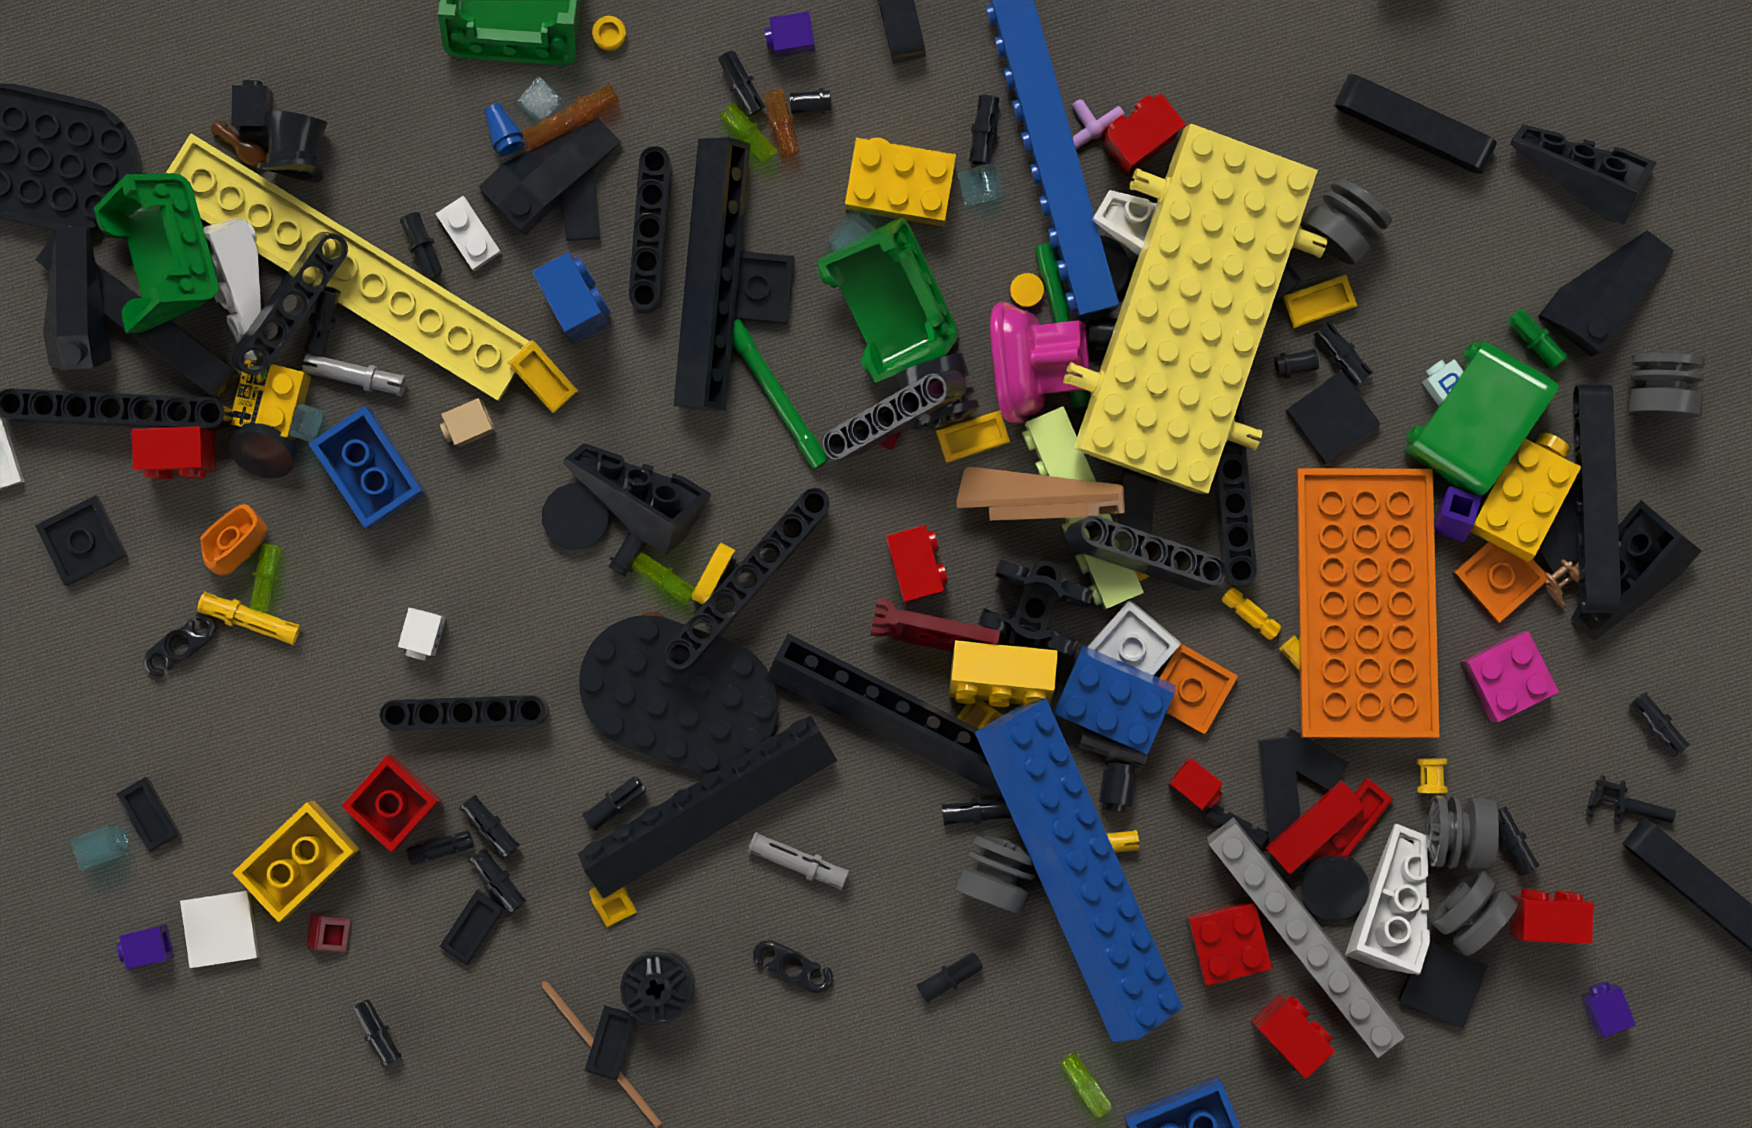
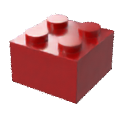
M1159 93L1154 98L1150 94L1145 96L1134 106L1135 109L1131 112V116L1126 119L1124 115H1121L1107 126L1108 130L1105 132L1106 137L1102 146L1126 177L1176 140L1186 125L1162 93Z
M200 426L132 429L133 470L144 473V478H152V480H172V474L177 473L179 477H186V479L206 478V472H216L215 432Z
M926 525L886 536V542L904 603L944 592L943 585L948 584V578L944 564H936L934 552H938L939 547L934 530L927 532Z
M387 755L341 807L390 852H393L404 844L443 799L394 755Z
M1521 889V895L1511 894V897L1518 904L1510 918L1509 935L1523 941L1592 944L1594 903L1584 900V894H1578L1574 891L1556 890L1554 897L1549 896V892H1542V890Z
M1252 900L1185 916L1201 980L1206 986L1272 969L1256 903Z
M1279 993L1250 1021L1296 1071L1307 1079L1336 1051L1329 1044L1334 1039L1315 1020L1311 1024L1306 1018L1310 1013L1292 995L1287 999Z

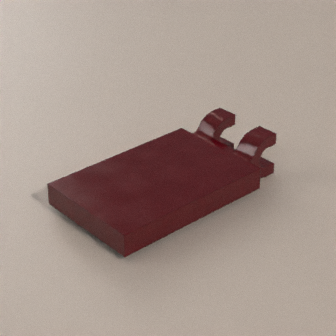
M878 597L870 635L876 637L887 635L894 637L893 640L953 652L955 640L998 645L1000 631L902 609L898 612L889 600Z

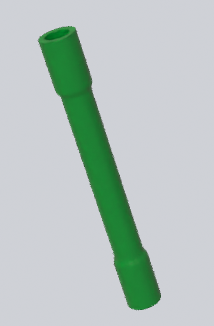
M1050 243L1036 246L1034 249L1040 274L1044 279L1054 323L1069 322L1071 319L1056 261H1058L1055 248L1052 249ZM1090 391L1069 392L1073 410L1088 407L1091 398Z
M740 318L734 320L732 345L749 366L796 439L799 449L812 469L820 467L830 458L825 453L816 436L810 432L777 381Z

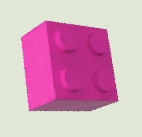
M1529 631L1518 632L1460 661L1490 722H1500L1559 692Z

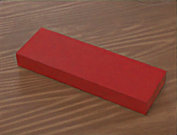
M1365 777L1353 792L1365 808L1307 860L1312 863L1325 855L1348 856L1393 801V798L1369 778Z
M1340 780L1271 842L1266 849L1288 874H1291L1365 806L1349 787Z

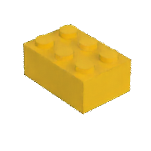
M856 138L845 200V210L894 219L904 218L906 221L944 227L956 154Z
M1524 439L1490 488L1470 532L1530 562L1543 542L1581 466Z
M955 640L948 697L955 698L956 702L963 704H973L976 700L989 701V704L995 707H1008L1009 703L1023 705L1047 699L1050 705L1055 689L1058 651Z
M314 800L306 802L232 873L278 922H281L290 917L344 866L360 848Z

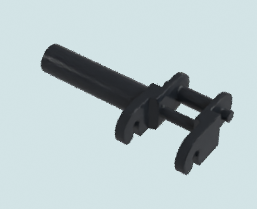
M1601 775L1600 779L1595 781L1597 789L1596 791H1591L1586 809V816L1592 817L1594 813L1592 809L1596 806L1597 800L1614 803L1617 806L1614 824L1618 825L1621 823L1620 815L1624 814V810L1673 823L1676 816V810L1632 798L1623 799L1624 792L1627 793L1628 791L1626 782L1623 780L1620 784L1605 781V775ZM1607 788L1617 791L1616 798L1602 795L1603 789Z

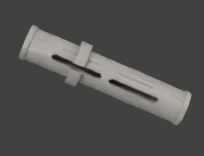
M309 353L306 354L304 362L317 365H303V372L306 374L363 386L364 390L369 392L375 389L401 397L405 390V387L393 385L392 382L401 385L406 384V375L381 371L374 365L364 367L322 356H314Z
M755 832L747 851L804 874L806 879L810 881L816 879L839 890H842L849 873L847 869L822 860V856L818 854L814 857Z

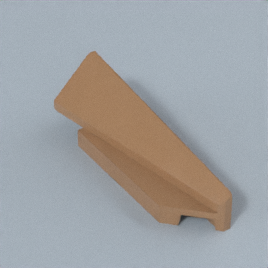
M970 466L964 469L956 501L957 508L989 507L990 521L1089 517L1092 515L1098 516L1099 514L1125 513L1124 488L1119 484Z

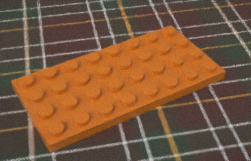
M1298 468L1296 470L1301 738L1438 739L1440 736L1433 469Z

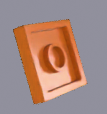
M1486 542L1453 572L1456 578L1496 623H1500L1547 580L1545 577L1546 573L1533 559L1527 562L1491 542Z
M1180 644L1169 658L1159 676L1160 679L1176 685L1175 694L1166 713L1205 735L1238 676L1185 645Z

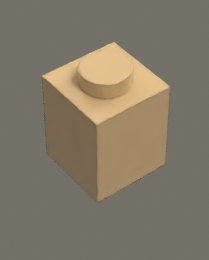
M479 398L441 414L444 419V423L440 424L443 435L448 443L453 441L457 447H462L496 432L484 402Z

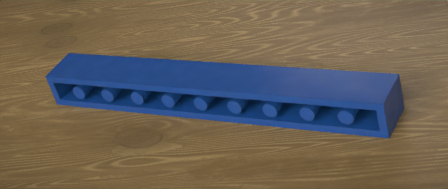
M990 0V5L985 6L990 25L996 24L999 36L994 37L996 50L999 57L1005 56L1008 68L1003 69L1004 79L1007 88L1014 89L1017 99L1012 101V107L1016 120H1022L1025 132L1021 133L1024 150L1026 153L1031 151L1034 164L1029 165L1034 185L1040 183L1043 196L1038 197L1043 217L1049 215L1052 228L1047 229L1052 249L1058 247L1061 260L1056 261L1061 281L1067 280L1070 292L1065 293L1069 312H1076L1077 319L1082 320L1115 311L1119 306L1098 227L1092 220L1094 217L1093 209L1035 1Z

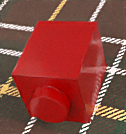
M1190 757L1186 759L1168 782L1170 786L1201 810L1205 806L1211 808L1223 794L1219 790L1223 783Z

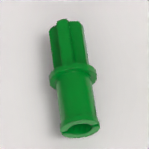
M1521 308L1508 319L1509 324L1528 343L1526 347L1528 349L1532 348L1550 369L1555 368L1567 357V354L1547 335L1549 331L1547 329L1543 330L1524 309Z

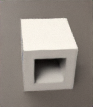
M408 608L398 647L407 649L406 656L424 661L426 655L436 656L446 617L415 608Z

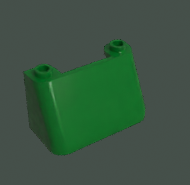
M440 0L438 19L443 49L449 55L458 58L569 65L575 61L577 54L581 0Z
M175 173L126 174L94 207L99 228L105 235L117 239L127 238L142 298L132 299L123 306L122 320L126 333H140L206 304L216 295L218 282L190 182L184 176Z
M904 218L890 222L822 256L817 261L820 279L824 284H829L832 288L840 287L867 343V346L864 348V355L861 357V362L867 374L872 375L875 383L894 376L896 373L909 367L946 355L958 339V329L915 235Z
M1483 339L1477 343L1473 341L1464 351L1462 358L1465 359L1463 365L1465 370L1429 422L1424 423L1422 426L1416 424L1409 431L1405 438L1408 444L1403 450L1427 468L1433 469L1434 473L1455 488L1478 496L1484 495L1492 487L1559 388V384L1546 375Z

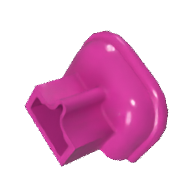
M999 302L993 306L990 317V340L994 382L1000 411L1008 422L1025 424L1028 421V417L1042 411L1046 404V397L1049 394L1085 390L1063 383L1065 374L1068 375L1069 373L1066 370L1070 362L1090 369L1085 322L1078 320L1039 325L1038 319L1032 313L1018 309L1013 304Z

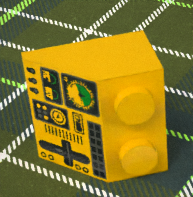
M245 359L244 364L246 367H251L257 361ZM270 364L267 370L259 375H249L242 371L232 409L233 419L230 425L242 427V425L248 423H262L278 429L281 432V437L295 441L298 430L296 425L298 424L299 426L298 419H301L299 415H302L301 410L304 407L312 376L274 364Z

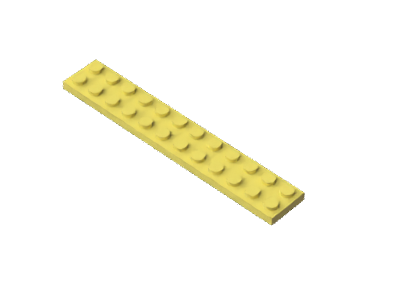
M193 134L189 135L166 173L180 174L190 182L201 219L211 225L231 219H246L247 223L252 225L256 233L257 241L255 245L258 254L287 272L290 271L316 234L331 232L342 236L348 245V253L326 285L341 291L338 303L497 401H500L517 374L507 362L530 342L529 340ZM332 239L325 241L322 246L323 254L329 257L335 252V242ZM312 266L308 267L303 273V281L310 284L316 278V271Z

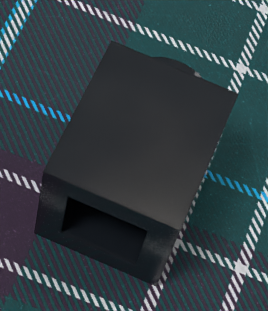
M244 80L242 85H232L231 126L239 132H268L265 113L272 110V91L267 86H263V82L257 80Z

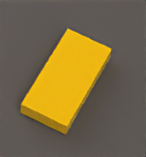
M1347 275L1282 297L1292 329L1357 307Z
M533 340L507 362L552 413L557 411L578 391Z
M1000 410L936 431L946 463L1010 443Z

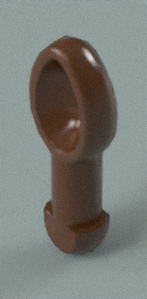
M216 121L212 124V134L233 147L238 159L245 165L257 168L258 161L266 160V153L259 143L252 139H243L228 128V124L223 121Z

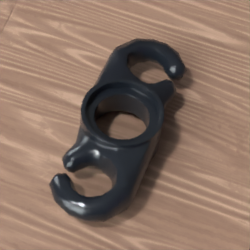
M200 612L195 615L196 620L204 621L208 625L207 632L202 635L195 632V621L193 619L188 620L183 627L170 631L146 652L143 661L145 670L154 677H162L165 674L163 669L155 668L152 665V659L156 655H162L165 658V668L167 670H171L179 661L190 658L214 637L217 627L213 617ZM177 635L185 636L189 642L188 650L181 655L176 654L171 648V642Z
M773 940L761 941L756 945L753 951V959L757 966H761L764 963L761 957L763 950L770 948L775 952V958L773 961L765 964L766 970L774 971L783 980L812 993L825 992L831 987L833 974L830 968L825 967L823 969L824 982L820 985H815L811 981V975L821 969L820 963L811 962L801 952ZM796 957L801 960L803 970L799 975L789 976L785 973L783 963L787 958Z

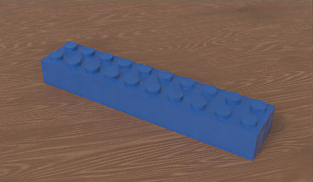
M1047 699L1020 705L975 732L976 737L1112 1042L1140 1039L1183 1008L1182 1003Z

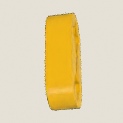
M722 542L718 545L692 594V600L703 605L715 592L735 554V549Z

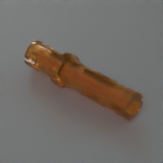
M608 83L584 98L582 95L577 97V102L530 128L522 130L531 150L586 119L588 121L595 119L593 115L615 103H619L620 101L611 84Z

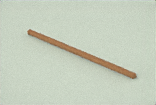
M542 981L544 991L591 1048L594 1040L592 1035L550 983ZM620 1071L617 1081L654 1127L662 1128V1122Z

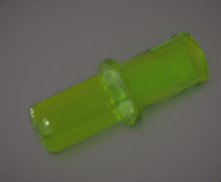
M735 103L728 105L726 109L734 118L724 110L719 115V118L738 136L737 140L751 144V152L762 163L771 160L777 150L758 130L759 125L752 123Z
M261 543L256 572H252V576H255L256 579L250 607L254 610H268L274 581H279V577L276 574L281 551L283 550L281 546Z
M645 553L639 554L632 565L633 570L656 584L658 591L660 588L681 601L683 605L687 604L696 588L673 573L672 567L669 569L665 568Z
M1074 1052L1067 1056L1066 1060L1059 1062V1066L1062 1067L1075 1087L1074 1093L1081 1095L1093 1115L1099 1118L1107 1114L1111 1110L1112 1105L1095 1082L1098 1078L1096 1076L1092 1077L1079 1058L1078 1053Z

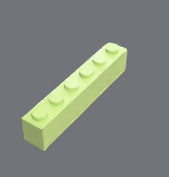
M1064 406L1025 423L1027 430L1022 432L1029 451L1035 449L1040 459L1039 462L1035 463L1039 475L1096 482L1084 453L1073 449L1077 436ZM1110 514L1098 515L1099 517L1113 521ZM1087 517L1065 518L1067 523L1062 525L1065 536L1067 528L1072 523ZM1084 528L1085 535L1090 540L1089 532ZM1114 538L1115 546L1119 549V543ZM1083 553L1075 556L1082 574L1089 573L1093 585L1088 588L1094 591L1092 598L1096 605L1102 604L1103 608L1107 609L1144 593L1134 570Z

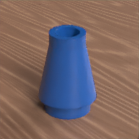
M496 103L484 110L483 113L487 120L493 149L497 150L501 156L511 155L519 151L524 146L522 140L524 134L506 113L502 104Z

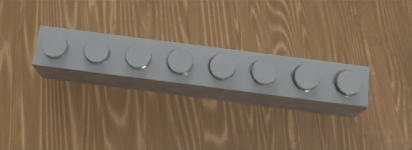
M1234 817L1231 818L1227 823L1209 835L1207 840L1210 847L1377 1058L1404 1039L1405 1036L1399 1025Z

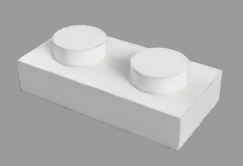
M464 196L436 213V216L473 271L502 253Z

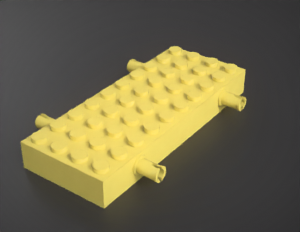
M1189 124L1182 129L1165 179L1141 171L1138 168L1135 170L1132 177L1134 181H1131L1129 189L1156 197L1157 205L1100 371L1095 372L1073 362H1070L1066 370L1069 373L1068 375L1065 374L1063 383L1091 392V398L1073 448L1074 450L1189 491L1205 494L1209 493L1227 441L1251 448L1254 451L1257 449L1260 441L1254 439L1262 437V430L1235 421L1234 416L1291 249L1296 248L1318 258H1321L1325 251V248L1322 246L1327 245L1328 238L1300 229L1299 225L1318 170L1194 124Z

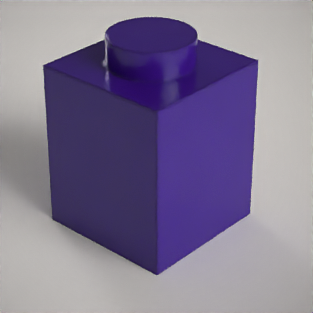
M809 11L769 18L771 28L764 29L767 49L774 48L776 57L815 51Z
M1449 486L1438 507L1434 521V534L1464 543L1474 526L1482 497Z
M167 924L119 936L120 942L117 943V953L119 960L122 963L125 962L126 969L174 957Z
M1604 981L1589 987L1590 992L1582 995L1596 1034L1607 1037L1636 1025L1620 986Z

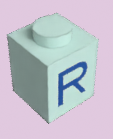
M1455 359L1447 364L1440 360L1426 370L1429 377L1421 383L1438 406H1440L1463 373V370Z

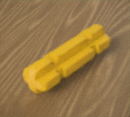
M1229 588L1223 595L1222 602L1230 609L1235 608V613L1255 629L1259 628L1261 630L1260 633L1267 639H1274L1280 632L1281 625L1274 619L1269 620L1267 618L1268 615L1248 598L1244 599L1242 597L1243 594L1236 588Z

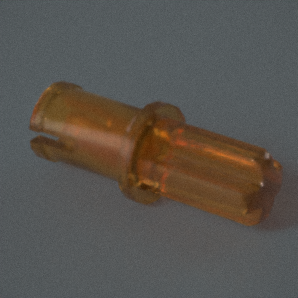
M776 88L765 92L764 98L771 120L769 128L774 130L780 157L800 152L801 150L792 125L795 120L790 118L783 90Z

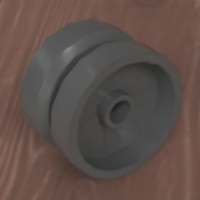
M1478 869L1463 879L1443 899L1430 919V922L1442 934L1446 935L1454 932L1452 943L1466 956L1475 953L1488 943L1508 922L1518 904L1505 890L1493 893L1495 880L1483 869Z

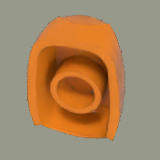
M242 504L233 508L211 525L200 537L203 561L213 573L221 576L231 574L241 563L252 556L265 539L268 528L262 518L249 505Z

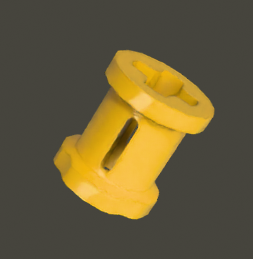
M1417 758V764L1420 765L1421 786L1417 787V792L1448 793V787L1444 786V765L1447 764V758Z

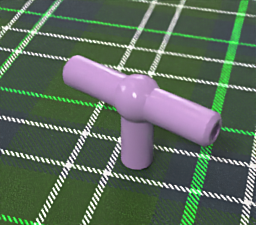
M1079 99L1074 102L1072 109L1085 126V129L1073 136L1076 150L1090 140L1101 137L1104 131L1108 129L1107 126L1121 115L1125 116L1122 108L1117 106L1096 120L1083 100Z

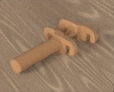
M1564 559L1561 561L1563 566L1552 575L1549 573L1545 574L1547 579L1545 581L1547 583L1546 588L1561 608L1566 605L1563 602L1561 588L1572 579L1579 586L1578 563L1573 566L1571 561L1568 563ZM1567 572L1568 577L1558 584L1556 580Z

